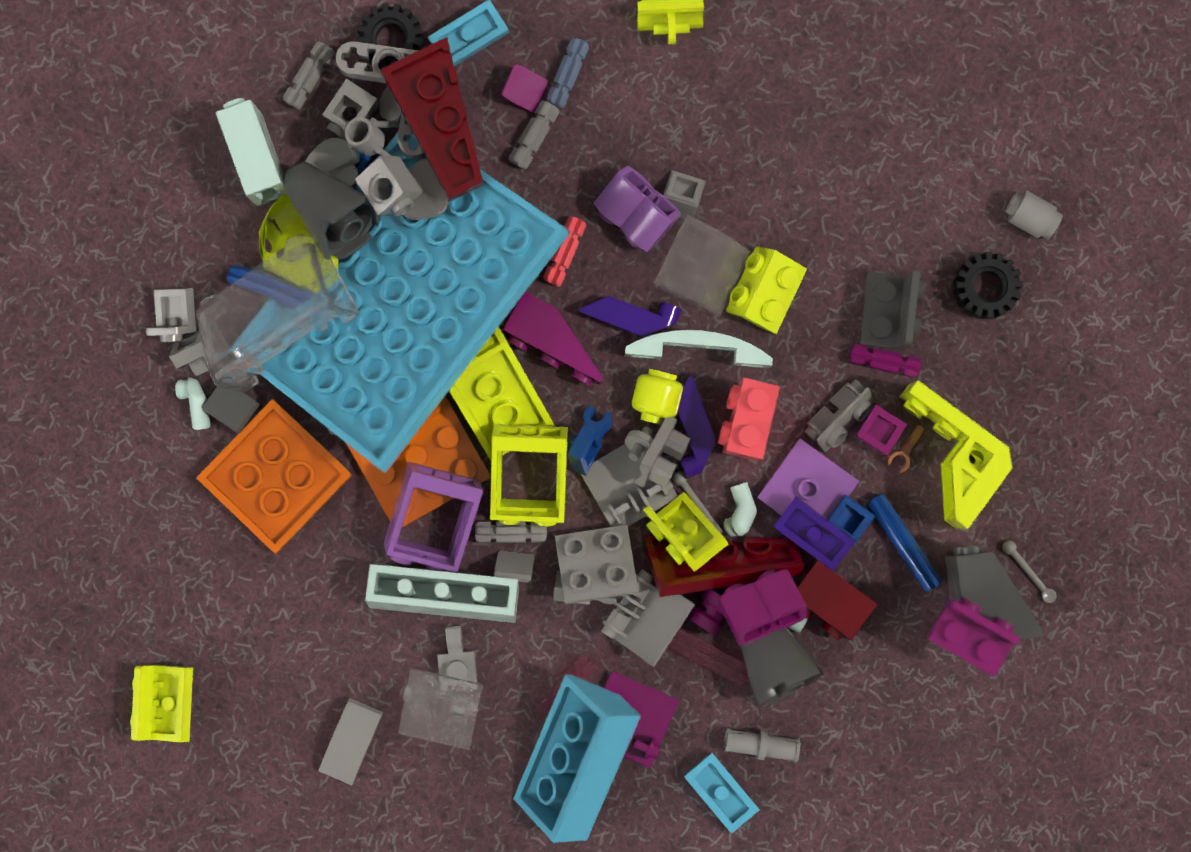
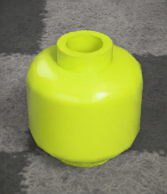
M649 369L648 374H641L638 377L633 394L632 407L636 411L642 412L641 420L662 425L663 418H674L677 415L683 392L682 384L676 381L677 375Z

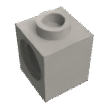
M380 156L355 178V181L378 215L401 216L413 208V200L423 193L399 156ZM390 182H391L392 185H393V193H392V195H390V193H389V184H390Z

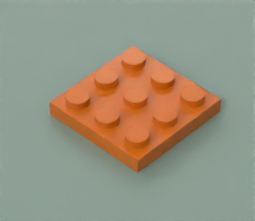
M446 395L386 473L347 444L389 521L392 518L408 462L477 479L480 483L491 478L489 471ZM414 487L402 528L453 500L454 497Z
M272 399L196 479L274 554H278L353 474L275 399Z

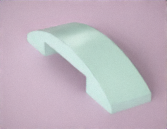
M702 330L663 332L637 340L625 348V357L661 359L663 345L734 351L733 365L770 368L773 363L772 357L750 343L729 335Z

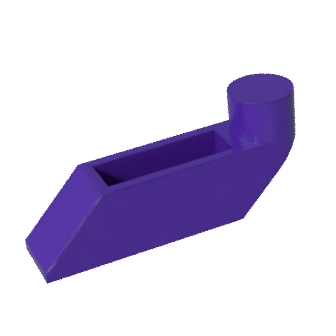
M607 296L580 308L579 314L645 338L675 325L682 309L672 304L661 302L659 310L655 314Z
M692 375L687 378L683 387L677 412L685 435L691 438L689 445L692 454L684 456L680 460L686 479L701 474L716 442Z

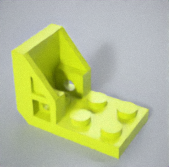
M498 327L449 390L491 461L494 424L555 426Z
M915 381L907 385L899 397L905 401L903 408L918 419L924 416L934 422L935 425L932 429L948 441L952 438L957 439L955 445L941 462L944 520L955 529H968L1011 471L1012 463L1009 447L920 381ZM969 455L975 458L973 464L969 461Z

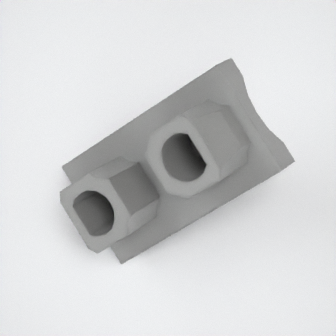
M673 417L665 418L654 439L651 437L653 431L649 427H643L642 431L633 430L627 434L625 445L630 450L628 457L633 461H637L639 457H644L639 466L640 471L634 480L635 484L644 488L649 479L667 487L677 464L660 456L664 452L681 460L691 439L674 429L677 419Z

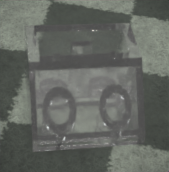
M686 215L658 273L654 287L720 317L751 251L722 231Z

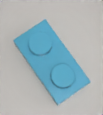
M487 0L428 36V40L433 44L447 37L453 65L456 66L508 34L509 29L492 2Z
M712 752L683 775L731 834L760 810Z

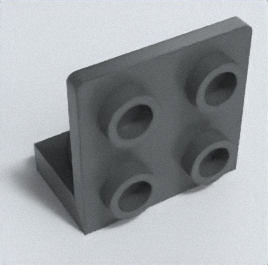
M912 269L905 276L874 272L867 273L859 339L860 345L903 350L910 346L914 339L919 338L921 317L916 316V307L918 302L923 301L925 293V280H919L920 270Z

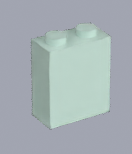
M238 98L223 105L224 109L215 113L245 195L256 206L279 199L286 193L283 184L285 175L262 113L251 99L245 101L244 98Z

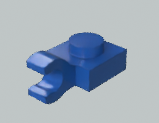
M591 405L586 408L583 414L585 424L579 434L571 438L567 447V456L573 471L585 476L602 447L601 439L613 424V419L609 412H606L601 421H592L596 411Z

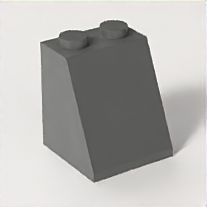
M982 545L954 547V555L944 556L951 600L959 602L961 597L966 598L982 608L979 615L992 621L994 616H997L1015 627L1012 633L1020 637V640L1043 637L1042 628L994 552L982 551Z

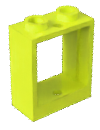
M494 424L492 434L490 520H498L501 524L515 525L520 523V521L535 522L540 526H554L557 523H564L568 427ZM503 451L557 453L556 501L502 499Z

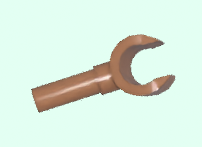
M917 425L900 450L892 451L889 454L888 465L891 464L893 458L897 455L905 457V465L901 467L899 473H903L909 468V455L925 429Z

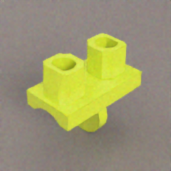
M703 0L637 1L638 31L653 30V35L667 34L668 45L676 44V34L690 33V28H703L704 2Z

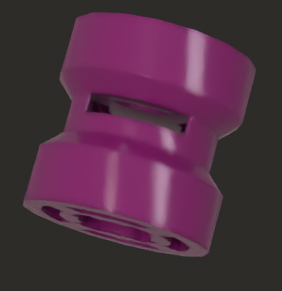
M712 589L703 590L700 594L701 601L698 606L692 608L687 618L716 637L722 629L721 622L724 619V614L720 608L719 597L721 595Z

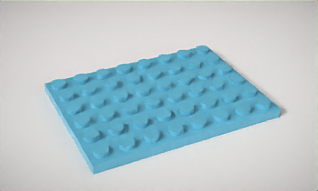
M398 132L384 149L391 156H399L409 172L413 165L421 160H412L402 154L398 145ZM414 134L412 139H405V142L409 143L410 149L416 150L419 143ZM481 169L483 186L451 202L449 201L445 212L438 217L413 220L403 215H381L378 227L373 223L368 231L372 236L370 240L356 253L344 259H338V277L326 290L321 292L325 295V301L320 310H310L269 297L229 348L231 352L385 473L570 234L565 227ZM390 182L389 193L392 195L393 185ZM357 184L355 186V189L363 193V191ZM323 256L320 261L328 265L326 257ZM326 277L321 280L315 281L317 283V286H320L321 281L325 280Z

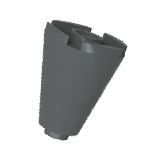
M308 162L294 164L286 171L283 181L284 190L319 251L326 258L331 259L330 256L335 255L338 259H344L356 253L370 240L372 236L368 231L373 223L378 227L381 215L377 214L364 193Z
M788 628L773 631L757 641L740 645L755 702L759 708L762 706L763 708L796 694L794 691L803 685L806 687L810 686L824 675L821 666Z

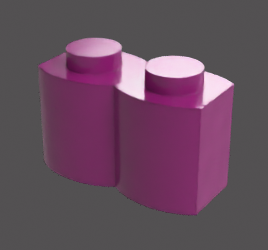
M788 569L766 571L759 576L758 581L755 583L732 585L725 590L724 595L719 597L720 608L738 646L757 641L773 631L788 628L807 618V606Z

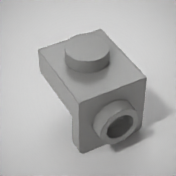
M193 288L154 290L156 327L146 328L147 336L160 335V342L182 341V334L196 332Z

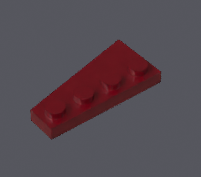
M448 38L439 40L382 68L381 74L449 201L451 202L483 186V179L450 53Z
M642 535L643 550L660 597L728 587L739 583H754L758 581L761 574L772 569L778 571L788 569L791 576L803 575L804 563L795 542L789 538L746 537L744 542L726 540L728 545L694 572L685 561L678 565L665 549L670 544L668 541L662 540L659 542L654 535Z

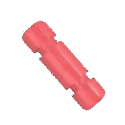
M568 217L564 227L570 234L550 259L552 264L547 266L544 273V281L553 286L560 287L566 275L564 272L565 268H569L579 245L578 238H582L586 228V222L577 217Z

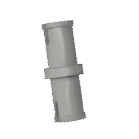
M727 728L723 748L724 752L755 755L758 760L770 757L797 762L801 742L797 738L770 736L768 731L760 730L757 734Z

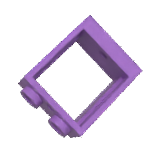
M408 462L384 540L386 555H390L391 560L400 564L410 565L413 561L425 564L428 570L443 572L448 570L457 573L483 493L480 481ZM414 487L463 500L448 551L399 538Z

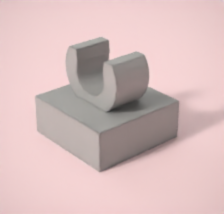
M207 327L183 337L182 341L174 342L169 358L176 369L189 363L191 370L196 376L210 370L208 364L212 363L213 360L209 350L214 338Z

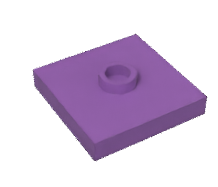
M798 439L757 498L782 516L797 496L828 519L846 494L849 497L859 481L802 439Z

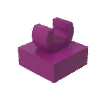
M874 405L855 436L887 456L907 424L880 406Z

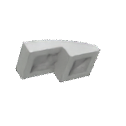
M349 698L318 771L353 785L383 712Z

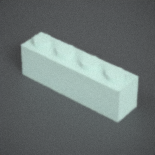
M370 564L365 601L369 608L515 623L519 582L518 579Z

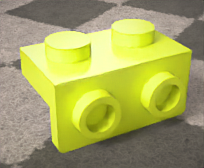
M757 246L747 258L745 270L740 281L730 294V302L726 312L742 317L770 333L777 334L807 268L776 250Z
M685 492L680 494L657 514L650 506L643 510L651 520L646 526L659 542L666 538L670 544L665 549L678 565L685 561L694 572L728 545L723 535Z
M167 665L135 667L132 681L133 706L130 719L132 740L190 742L193 667Z

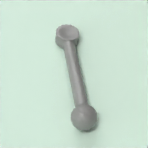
M682 471L676 472L673 475V482L683 488L688 497L722 534V529L687 483L685 473Z
M1011 540L1004 542L1002 546L1003 552L1011 555L1040 590L1042 600L1046 603L1054 602L1057 597L1056 592L1053 589L1047 588L1017 552L1015 542Z

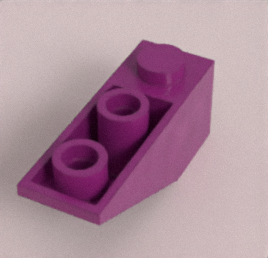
M525 292L503 329L504 333L509 335L507 342L525 352L528 347L541 352L542 354L539 359L556 369L561 364L574 370L571 377L587 386H591L593 381L601 384L603 380L602 375L555 307Z

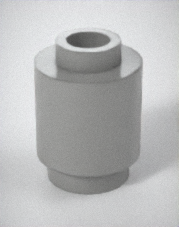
M1025 190L1022 195L1015 193L1005 210L1006 213L1010 214L1008 218L1009 223L1038 239L1042 236L1049 240L1063 217V214L1056 211V206L1028 190Z

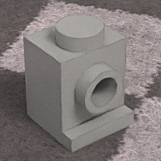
M346 79L322 114L324 119L329 122L326 129L338 138L345 140V129L350 122L344 119L345 112L349 109H354L357 111L355 118L363 117L370 120L374 112L379 108V102L376 97Z

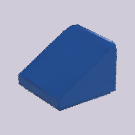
M845 494L828 517V520L856 540L852 545L854 547L874 520L875 515Z

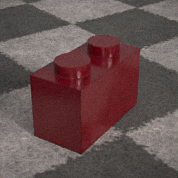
M819 560L812 562L796 584L807 606V618L810 619L812 614L818 616L825 622L821 628L838 641L842 636L852 640L878 605Z

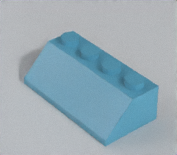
M565 675L513 798L553 843L586 841L641 717L619 694L573 675Z

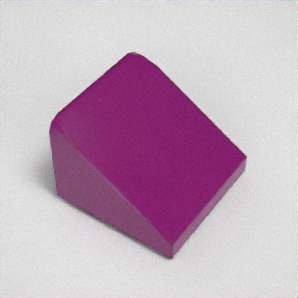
M514 63L501 93V100L535 114L549 81Z

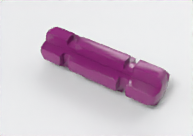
M860 344L852 345L849 354V362L860 366L868 364L869 368L895 374L899 371L902 372L903 376L912 378L918 376L921 368V359L907 355L904 358L899 353L878 348L869 350L868 346Z

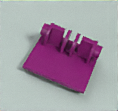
M612 671L604 689L619 694L641 715L623 757L650 768L653 760L656 759L659 753L660 744L679 700Z

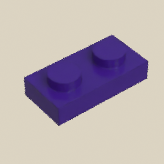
M797 496L774 525V528L832 571H834L856 541Z

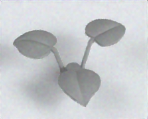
M388 85L379 101L380 115L386 121H377L375 118L368 120L363 117L351 120L345 129L346 140L330 138L316 146L305 162L354 187L357 184L355 178L359 176V172L354 165L360 161L359 151L367 156L375 154L391 156L383 149L385 137L378 128H399L401 110ZM421 159L413 165L410 173L423 193L413 200V208L403 214L404 217L413 220L438 217L445 212L449 204V199L428 160Z

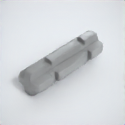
M318 41L315 43L310 51L311 58H306L292 81L293 87H288L283 96L284 102L299 110L307 99L306 93H311L325 70L323 65L325 63L328 64L334 55L333 49L323 42Z
M540 102L535 111L536 118H531L518 140L520 146L518 148L514 147L509 156V161L518 168H528L533 159L531 156L532 152L536 153L550 130L549 123H554L559 114V109L549 102Z
M520 521V523L515 525H505L500 522H496V525H491V522H477L475 526V539L477 543H491V540H496V543H526V539H531V543H543L547 539V526H540L535 522H531V525H526V521Z

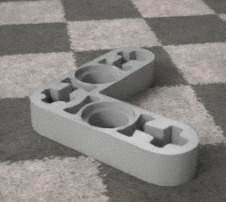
M347 42L342 44L337 50L336 63L340 72L346 77L386 83L379 69L380 61L387 56H393L401 60L418 50L362 42ZM352 52H357L359 59L370 61L369 54H374L372 59L373 72H369L368 64L357 62L354 68H349L344 58H350ZM401 111L398 131L399 148L407 158L412 160L421 159L425 155L420 145H417L416 150H411L409 143L405 142V139H412L413 132Z

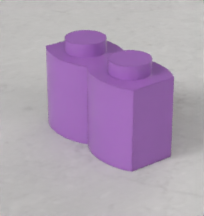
M626 166L618 171L594 201V205L599 210L600 217L605 222L620 227L630 245L637 249H643L646 252L658 244L682 215L670 200L654 190L652 185L630 166Z

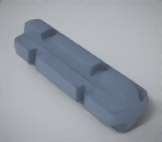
M572 38L567 47L568 55H564L553 81L555 86L550 88L547 95V102L557 108H564L569 98L568 90H572L582 66L581 59H585L589 50V44L585 41Z

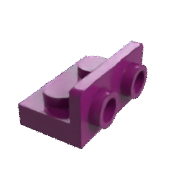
M961 597L959 602L948 599L926 639L995 677L1012 645H1017L1021 639L1012 633L1015 627L997 616H994L993 620L990 621L979 615L982 608L966 598Z

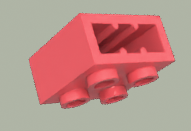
M743 378L738 385L733 384V387L730 388L726 408L732 410L730 422L724 421L722 423L717 443L724 445L723 454L757 462L763 459L780 386Z

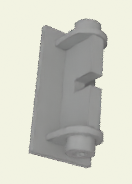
M854 380L851 384L847 382L830 399V402L838 409L835 414L824 406L807 423L808 428L804 431L805 434L814 442L817 441L825 453L831 447H838L847 437V430L856 421L861 422L866 419L873 408V404L876 402L868 387L865 389L857 380Z

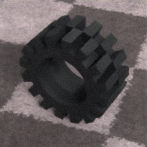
M388 3L381 4L382 8L380 9L373 7L370 9L371 14L369 16L365 14L362 17V25H358L357 32L359 37H357V42L378 45L377 36L384 27L397 26L405 34V41L401 48L419 51L424 46L423 30L418 18L407 7L402 9L400 4L394 3V7H390ZM369 54L370 61L367 62L372 65L374 54ZM393 56L384 57L379 63L380 71L382 68L399 60Z
M992 252L979 253L965 261L957 270V275L953 280V285H955L953 294L959 301L957 303L959 307H963L969 316L974 315L977 319L981 320L995 319L1013 309L1016 301L1020 299L1022 293L1019 292L1020 288L1023 287V281H1019L1021 272L1019 268L1015 270L1013 267L1014 262L1011 259H1004L1005 255L1001 253L995 255ZM989 272L999 279L1001 290L995 299L985 300L976 294L974 281L980 273Z

